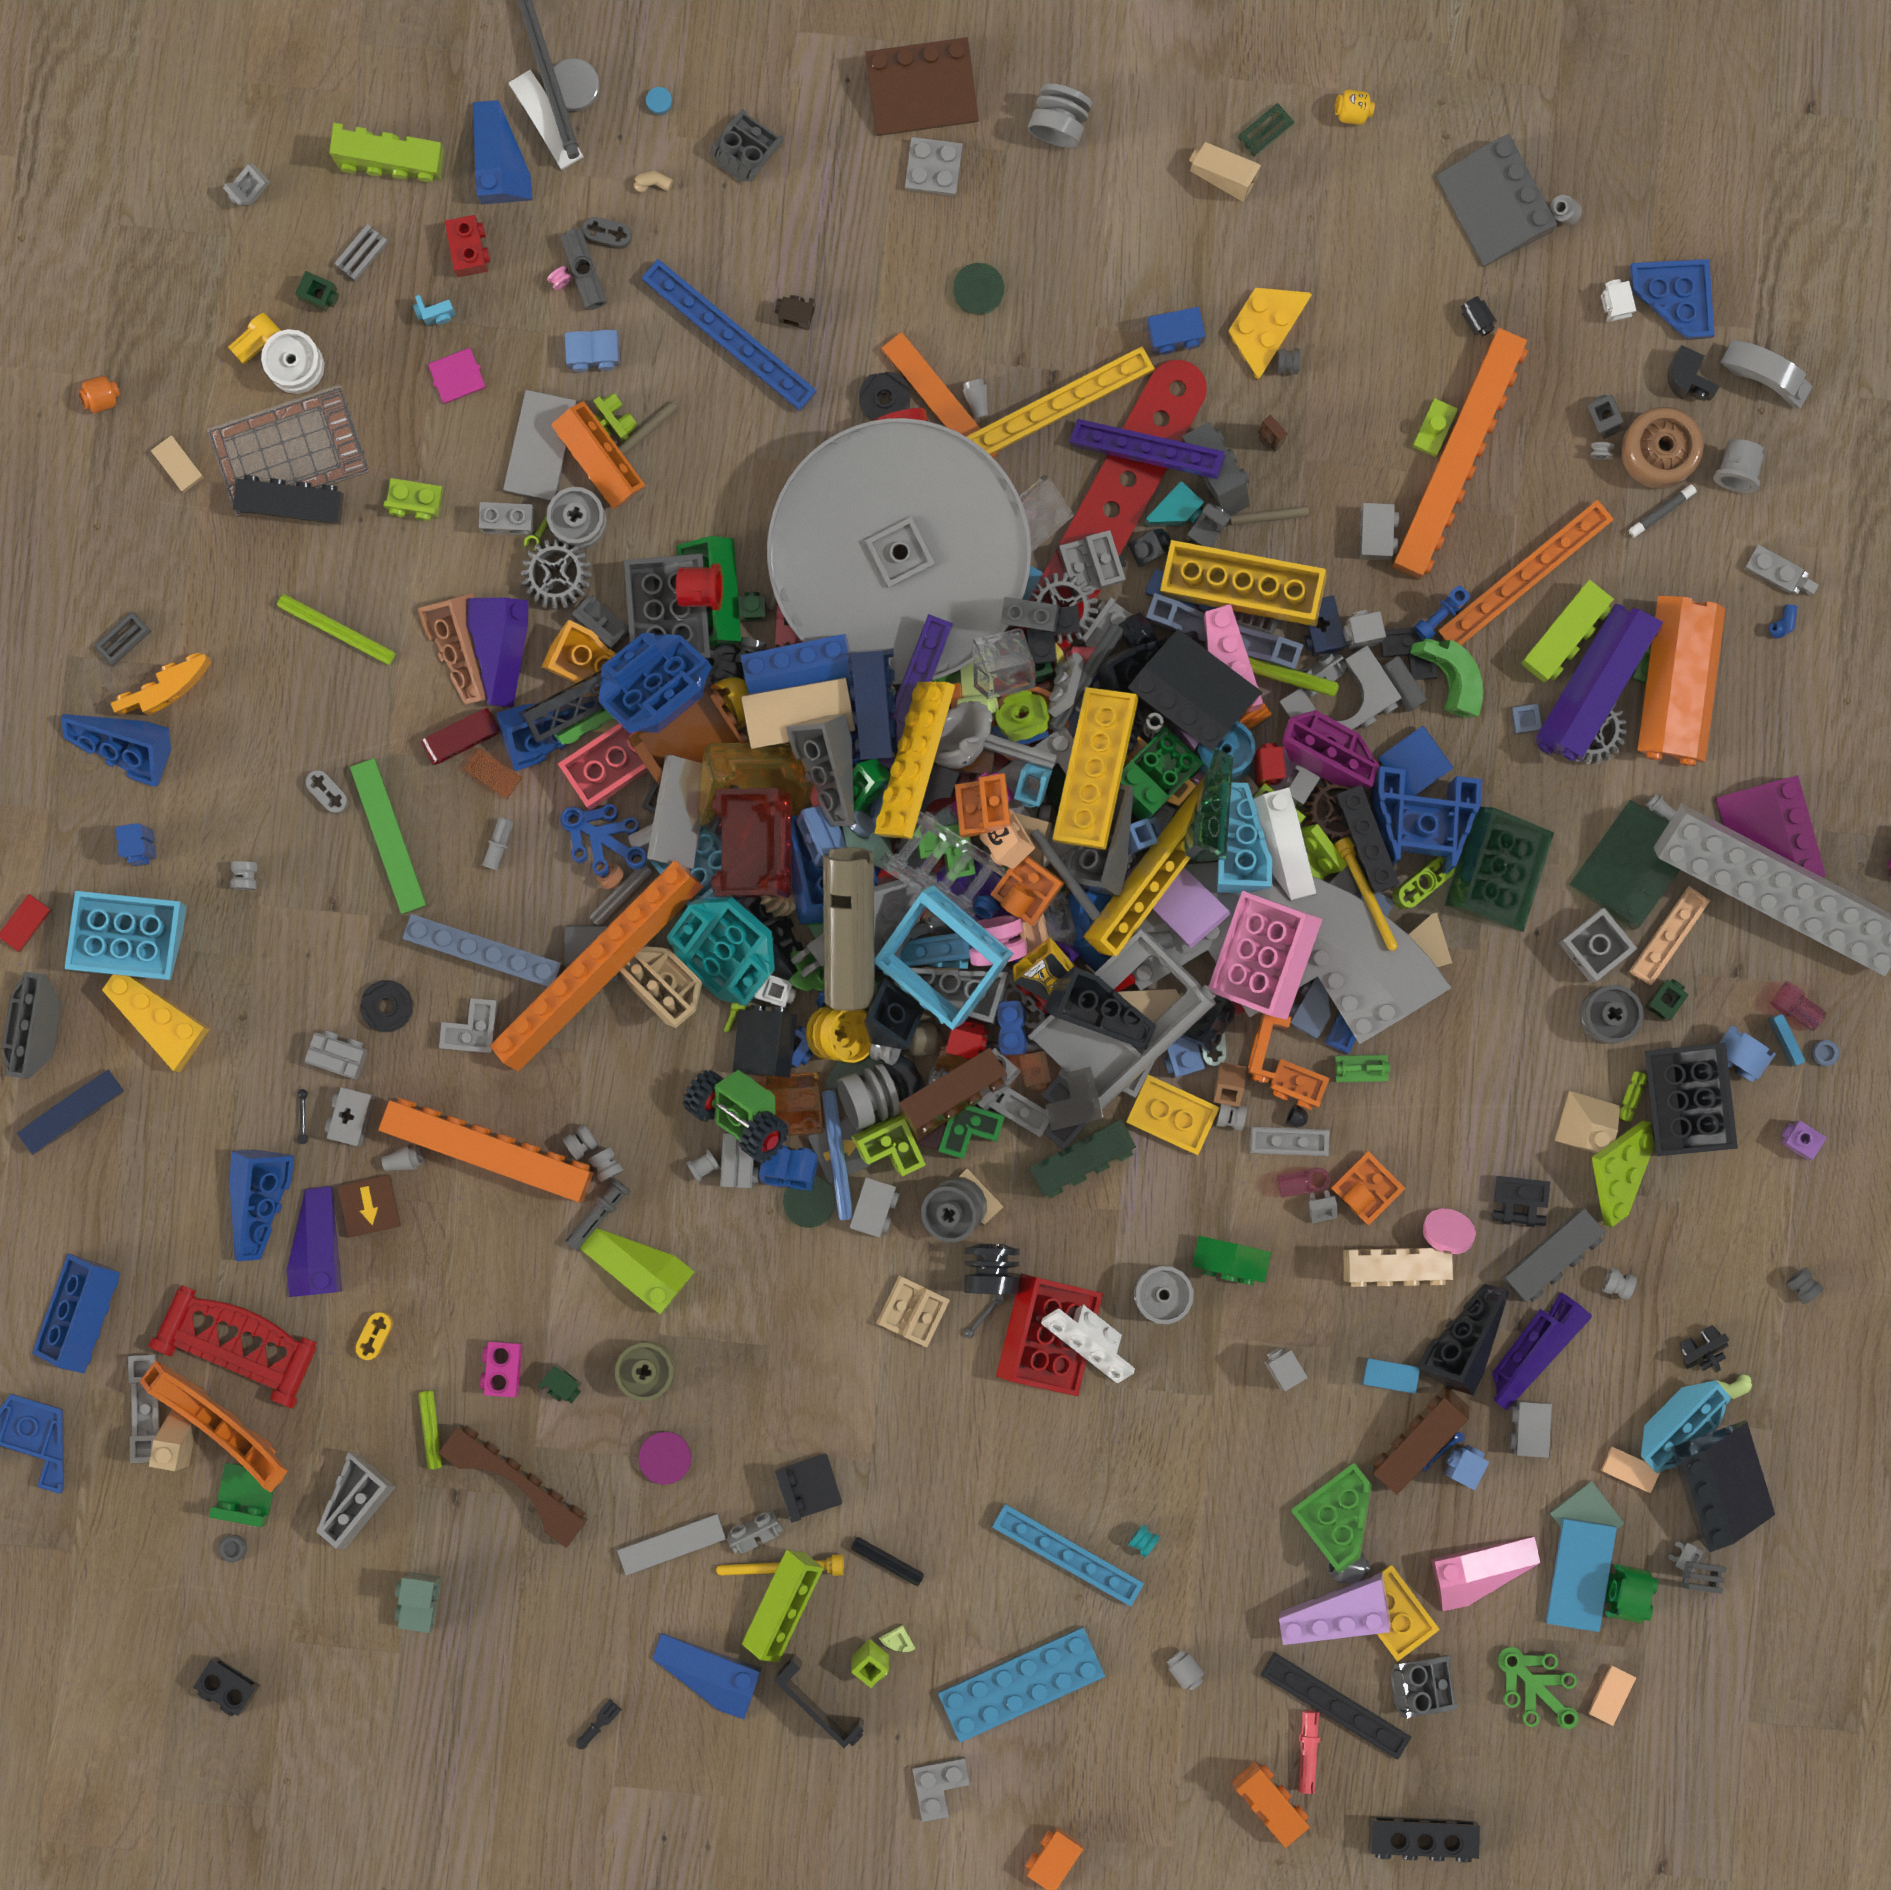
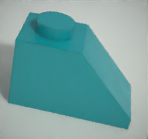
M1181 481L1146 518L1144 524L1147 527L1185 526L1189 521L1194 523L1202 512L1201 508L1204 501Z

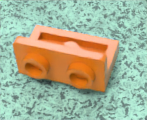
M1280 1059L1274 1072L1277 1074L1276 1079L1271 1080L1268 1087L1274 1090L1272 1095L1286 1101L1288 1097L1297 1099L1298 1106L1311 1111L1313 1106L1320 1108L1321 1099L1330 1078Z

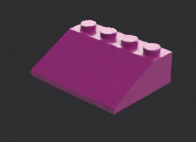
M1798 775L1715 798L1722 825L1823 878L1826 877Z

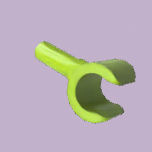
M547 517L543 519L534 535L526 537L524 540L525 547L529 545L531 539H535L537 544L542 546L541 537L548 525Z
M732 1002L730 1016L724 1028L725 1032L730 1033L737 1012H739V1009H746L747 1006Z

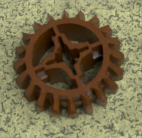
M1322 779L1324 788L1319 784L1315 785L1313 789L1317 794L1311 792L1308 796L1312 802L1305 801L1303 804L1304 807L1310 808V810L1304 811L1302 814L1306 817H1311V820L1304 823L1305 827L1318 824L1333 844L1334 839H1337L1338 842L1343 838H1347L1348 835L1346 831L1334 832L1326 828L1331 822H1339L1344 826L1339 815L1337 817L1333 816L1330 820L1328 819L1334 811L1333 805L1336 804L1333 796L1330 797L1327 792H1344L1355 787L1333 783L1330 785L1329 781ZM1320 798L1324 801L1323 804L1327 809V814L1321 821L1317 815V804Z

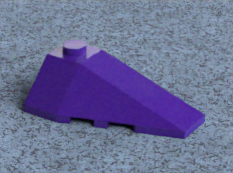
M506 597L468 598L466 626L468 633H471L475 645L473 652L475 657H478L482 671L480 677L487 703L491 706L511 708L514 706L528 628V600Z

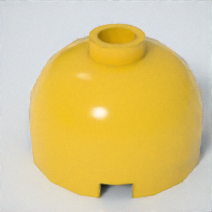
M728 677L711 685L710 688H713L714 692L717 690L725 702L721 706L724 712L730 711L738 722V725L735 726L736 730L746 726L741 698L742 695L749 694L746 681L738 677Z

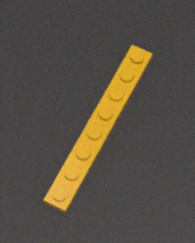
M1143 346L966 437L983 448L989 455H992L1153 372L1155 368Z

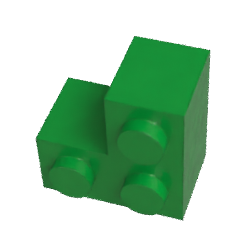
M974 1106L967 1107L957 1116L948 1120L939 1152L964 1159L971 1134L997 1142L1005 1116Z
M1198 1236L1192 1267L1201 1268V1274L1216 1278L1218 1273H1222L1221 1279L1237 1282L1239 1277L1238 1283L1253 1286L1254 1281L1265 1283L1272 1252Z

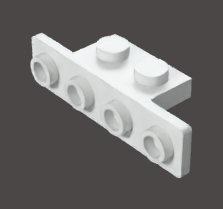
M1085 1305L1076 1309L1074 1319L1060 1309H1056L1042 1318L1041 1324L1116 1383L1134 1374L1135 1368L1117 1355L1122 1335Z

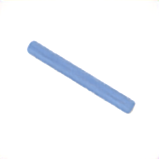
M825 1090L822 1092V1101L838 1214L840 1220H848L853 1218L837 1097L835 1090Z

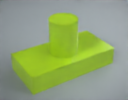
M1434 398L1412 447L1436 457L1458 408Z

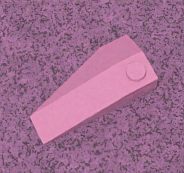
M1534 1536L1430 1558L1442 1611L1469 1606L1540 1563Z

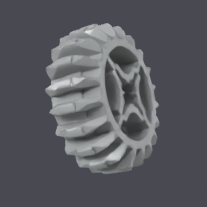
M558 539L554 540V546H551L549 540H545L546 548L542 549L539 544H536L535 548L538 553L535 555L529 551L527 554L532 560H523L522 564L529 569L521 570V575L529 578L524 579L522 585L530 586L526 593L528 596L535 594L533 597L535 603L540 602L543 598L542 606L544 608L549 606L550 601H552V608L554 610L558 609V602H561L564 608H568L566 600L571 599L572 603L576 604L578 602L575 598L576 594L581 597L585 596V593L580 588L590 587V584L583 579L592 577L591 572L584 571L590 568L591 565L589 562H582L587 557L584 552L577 555L579 552L577 545L570 549L566 543L560 547L561 543ZM552 555L565 556L564 558H560L555 563H550L547 560H544L545 558ZM572 560L577 567L575 582H572L567 577V571L570 568L569 564ZM538 566L546 572V576L542 581L544 584L540 588L536 583V570ZM549 569L552 571L560 569L563 579H557L556 577L553 579ZM558 585L568 588V590L558 594L547 593Z
M1054 573L1053 583L1045 577L1043 581L1047 585L1043 588L1040 584L1035 585L1036 589L1041 592L1039 595L1030 593V597L1037 599L1036 602L1043 603L1048 593L1051 595L1055 605L1059 603L1056 596L1064 604L1068 602L1069 606L1079 605L1083 601L1084 613L1080 620V629L1087 633L1091 631L1085 624L1087 621L1095 624L1096 620L1090 618L1089 615L1090 613L1097 614L1098 609L1090 608V604H1096L1098 600L1097 598H1088V596L1094 593V590L1092 588L1087 591L1083 590L1088 584L1085 580L1078 586L1079 576L1074 575L1070 582L1068 581L1069 574L1064 573L1063 580L1060 581L1058 574ZM1063 586L1071 587L1079 594L1069 599H1064L1056 588ZM1081 633L1075 634L1078 639L1083 638ZM1072 634L1057 636L1058 644H1062L1063 636H1066L1068 643L1073 642Z
M1613 710L1610 711L1591 743L1593 746L1596 745L1597 750L1588 749L1585 754L1584 762L1586 765L1591 764L1592 757L1596 764H1600L1602 757L1608 761L1611 759L1610 752L1613 754L1619 752L1616 745L1622 746L1625 741L1618 736L1627 734V730L1619 728V726L1626 724V720H1618L1617 718L1623 713L1621 710L1615 713ZM1609 724L1611 734L1608 743L1605 745L1602 729L1605 725Z

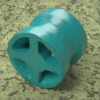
M1142 1524L1133 1534L1128 1545L1131 1548L1136 1547L1140 1551V1555L1145 1558L1155 1547L1160 1536L1156 1533L1152 1534L1148 1531V1527Z

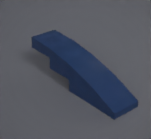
M108 1069L19 1131L17 1135L31 1155H34L76 1128L80 1122L99 1111L102 1106L121 1095L124 1090Z

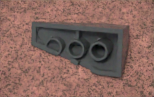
M1122 784L1119 786L1106 850L1078 845L1074 849L1071 848L1069 850L1064 865L1081 888L1096 893L1120 896L1127 871L1134 787Z

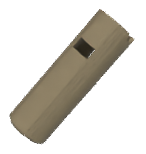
M858 847L835 848L830 850L829 856L823 855L824 1002L835 1010L854 1011L870 1007L875 997L874 853L868 849Z

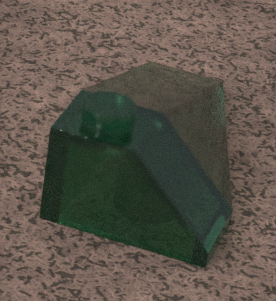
M1220 749L1214 751L1187 827L1186 840L1184 842L1185 855L1199 862L1223 860L1227 856L1233 756Z

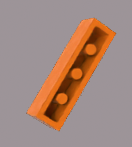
M584 401L570 407L551 424L558 437L565 443L574 459L579 462L587 473L588 478L595 484L603 495L604 500L609 503L612 509L629 501L646 486Z

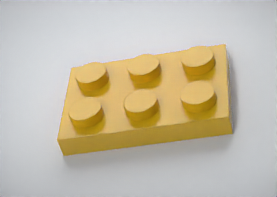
M1147 1075L1125 1123L1198 1156L1220 1107Z
M1390 1564L1379 1573L1383 1572L1391 1627L1390 1632L1377 1635L1398 1662L1440 1629L1395 1568Z

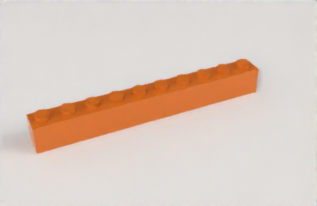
M1498 328L1394 559L1392 568L1419 580L1424 573L1427 575L1430 573L1434 564L1431 556L1434 550L1439 552L1445 537L1441 536L1444 527L1449 528L1455 517V513L1451 511L1455 503L1460 504L1466 490L1462 489L1465 480H1471L1476 466L1472 465L1475 457H1481L1487 444L1483 442L1486 433H1492L1497 422L1493 418L1497 409L1501 411L1508 396L1503 394L1507 386H1513L1518 373L1514 372L1517 363L1522 364L1527 355L1528 349L1524 348L1527 342L1526 339L1501 328Z
M674 860L490 1045V1048L503 1064L519 1072L704 887L689 869Z

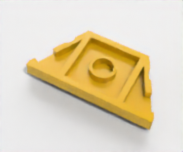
M1255 288L1228 330L1229 337L1237 345L1239 353L1244 361L1246 360L1256 379L1259 380L1278 348L1310 300L1312 294L1309 292Z

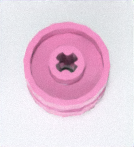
M1003 915L976 921L1014 953L1009 961L1019 959L1028 954L1026 940L1018 937L1024 930L1022 918L1014 915ZM974 947L969 950L972 965H993Z

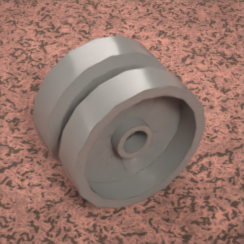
M569 487L559 491L551 499L547 507V522L551 532L556 539L560 540L562 545L564 543L568 544L570 549L575 545L579 547V550L593 547L602 539L607 529V516L601 501L593 492L583 487ZM576 516H581V517H582L581 519H580V518H577V519H576V522H573V519H574Z
M1158 1265L1148 1268L1139 1276L1134 1286L1133 1298L1137 1309L1145 1318L1157 1324H1171L1181 1320L1188 1314L1193 1304L1194 1291L1190 1280L1182 1271L1171 1266ZM1161 1290H1167L1169 1297L1166 1300L1160 1299L1159 1293Z

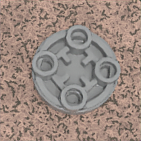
M569 58L553 67L567 112L584 110L597 101L600 82L595 69L588 62L577 58Z

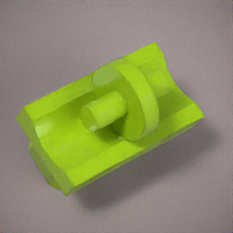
M615 393L604 399H601L600 396L594 399L593 402L604 419L601 420L598 414H595V417L610 437L612 433L609 431V427L613 429L623 443L629 438L628 434L637 426L636 421L629 412L619 420L615 418L613 413L623 407Z

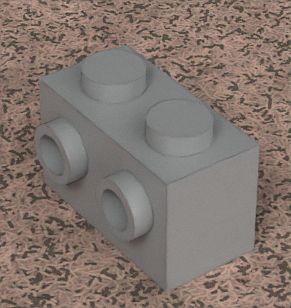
M1362 610L1352 613V617L1347 620L1343 630L1345 643L1348 645L1349 651L1362 649L1367 645L1368 647L1378 646L1386 638L1381 611L1368 614V610Z

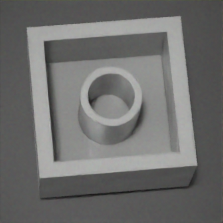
M1605 908L1597 910L1558 942L1590 983L1597 982L1637 949Z

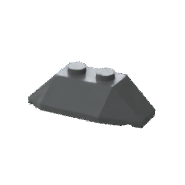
M23 972L21 980L17 983L10 996L1 1047L3 1060L7 1068V1076L30 1079L53 1057L62 1004L46 974Z

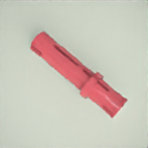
M1314 1710L1302 1711V1733L1299 1735L1301 1755L1298 1792L1304 1794H1314L1316 1791L1315 1778L1317 1747L1320 1742V1736L1318 1735L1320 1712Z

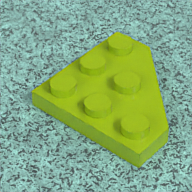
M1642 1120L1592 1157L1603 1223L1606 1226H1615L1627 1217L1631 1211L1655 1146L1650 1122Z

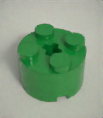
M1615 1564L1613 1568L1617 1570L1615 1574L1609 1573L1605 1603L1609 1604V1610H1605L1606 1616L1639 1624L1644 1620L1650 1621L1653 1615L1651 1602L1653 1594H1656L1658 1589V1579L1653 1578L1649 1570Z

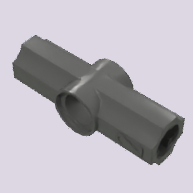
M582 229L566 231L560 238L585 309L594 310L600 308L607 303ZM581 265L590 266V270L586 274H579L577 270Z

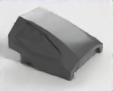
M742 109L713 144L710 153L718 166L740 181L752 182L763 165L781 146L784 137L776 135L747 115L746 111Z
M1450 1655L1405 1663H1394L1390 1678L1394 1704L1401 1717L1410 1718L1458 1709V1705L1454 1700L1451 1680Z

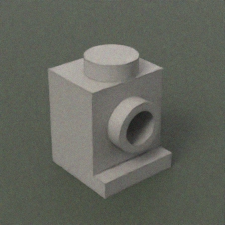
M1297 764L1293 769L1296 776L1291 774L1283 788H1290L1294 805L1301 807L1320 777Z

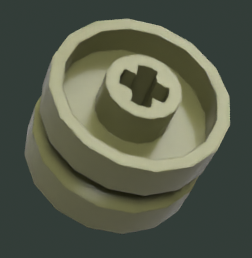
M642 1341L628 1347L619 1356L615 1365V1378L619 1388L627 1397L637 1401H651L662 1396L671 1387L676 1374V1364L672 1354L664 1346L655 1342ZM649 1366L648 1370H651V1374L643 1375L641 1372L642 1367Z

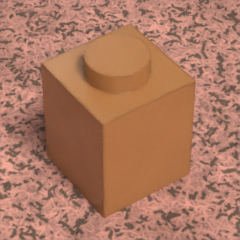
M1220 1062L1215 1083L1214 1103L1240 1107L1245 1087V1066Z

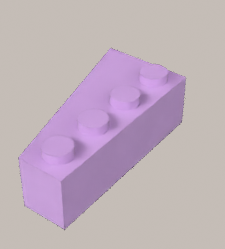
M1383 1572L1364 1581L1353 1583L1351 1586L1338 1591L1329 1592L1325 1596L1311 1599L1281 1611L1279 1622L1283 1645L1390 1632L1391 1622Z

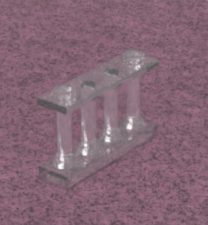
M919 812L917 819L919 826L914 832L912 839L907 841L899 854L893 856L885 852L880 859L883 870L920 893L934 885L973 918L975 912L972 906V899L993 871L1002 877L1005 876L1004 866H999L992 860L990 854L985 853L939 824V820L931 813L925 812L923 814ZM930 831L940 837L941 840L921 867L914 869L907 865V860L927 832ZM951 844L961 850L962 854L943 880L936 883L929 878V873ZM971 858L983 864L984 867L964 894L957 896L951 892L950 887Z

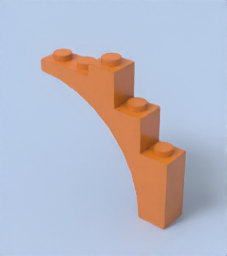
M158 1361L152 1364L139 1381L148 1394L181 1414L215 1440L242 1464L267 1491L272 1492L282 1482L288 1471L276 1457L275 1453L277 1451L267 1439L245 1427L233 1412L211 1400L200 1386Z

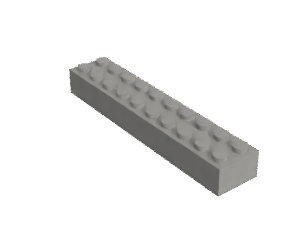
M1681 803L1653 847L1659 859L1886 976L1891 968V913Z

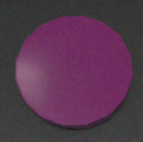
M669 1431L657 1432L648 1437L642 1444L638 1455L639 1466L643 1474L652 1482L661 1485L673 1484L682 1479L688 1472L692 1461L691 1449L687 1441L679 1434Z

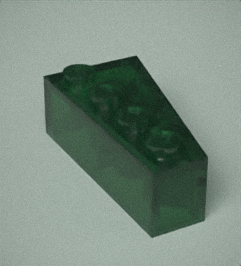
M1121 1119L1028 1168V1171L1042 1197L1048 1195L1050 1199L1064 1192L1062 1187L1071 1182L1072 1186H1075L1087 1180L1085 1174L1093 1170L1096 1174L1110 1167L1108 1162L1115 1158H1118L1119 1162L1134 1155L1131 1150L1136 1148V1145Z

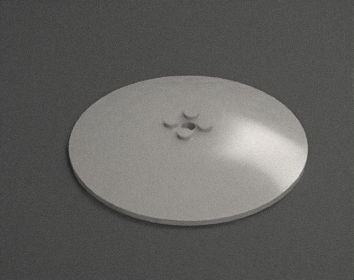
M907 418L882 419L856 425L839 432L810 452L797 466L783 487L773 510L767 541V563L771 585L780 610L802 642L847 634L850 654L863 650L894 648V657L889 658V665L891 669H894L895 681L892 684H902L928 614L953 623L932 680L949 675L972 663L1001 637L1009 626L1001 624L1004 597L1023 599L1031 564V539L1026 513L1017 490L1001 466L983 448L957 431L939 424ZM902 544L907 547L908 555L905 559L898 560L894 557L893 549L896 545Z

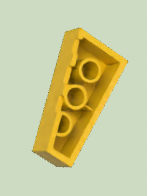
M112 975L102 989L175 1072L182 1071L210 1030V1028L133 976Z

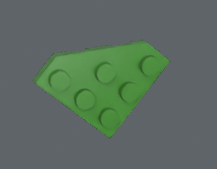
M1355 1463L1291 1510L1338 1574L1361 1557L1372 1487Z

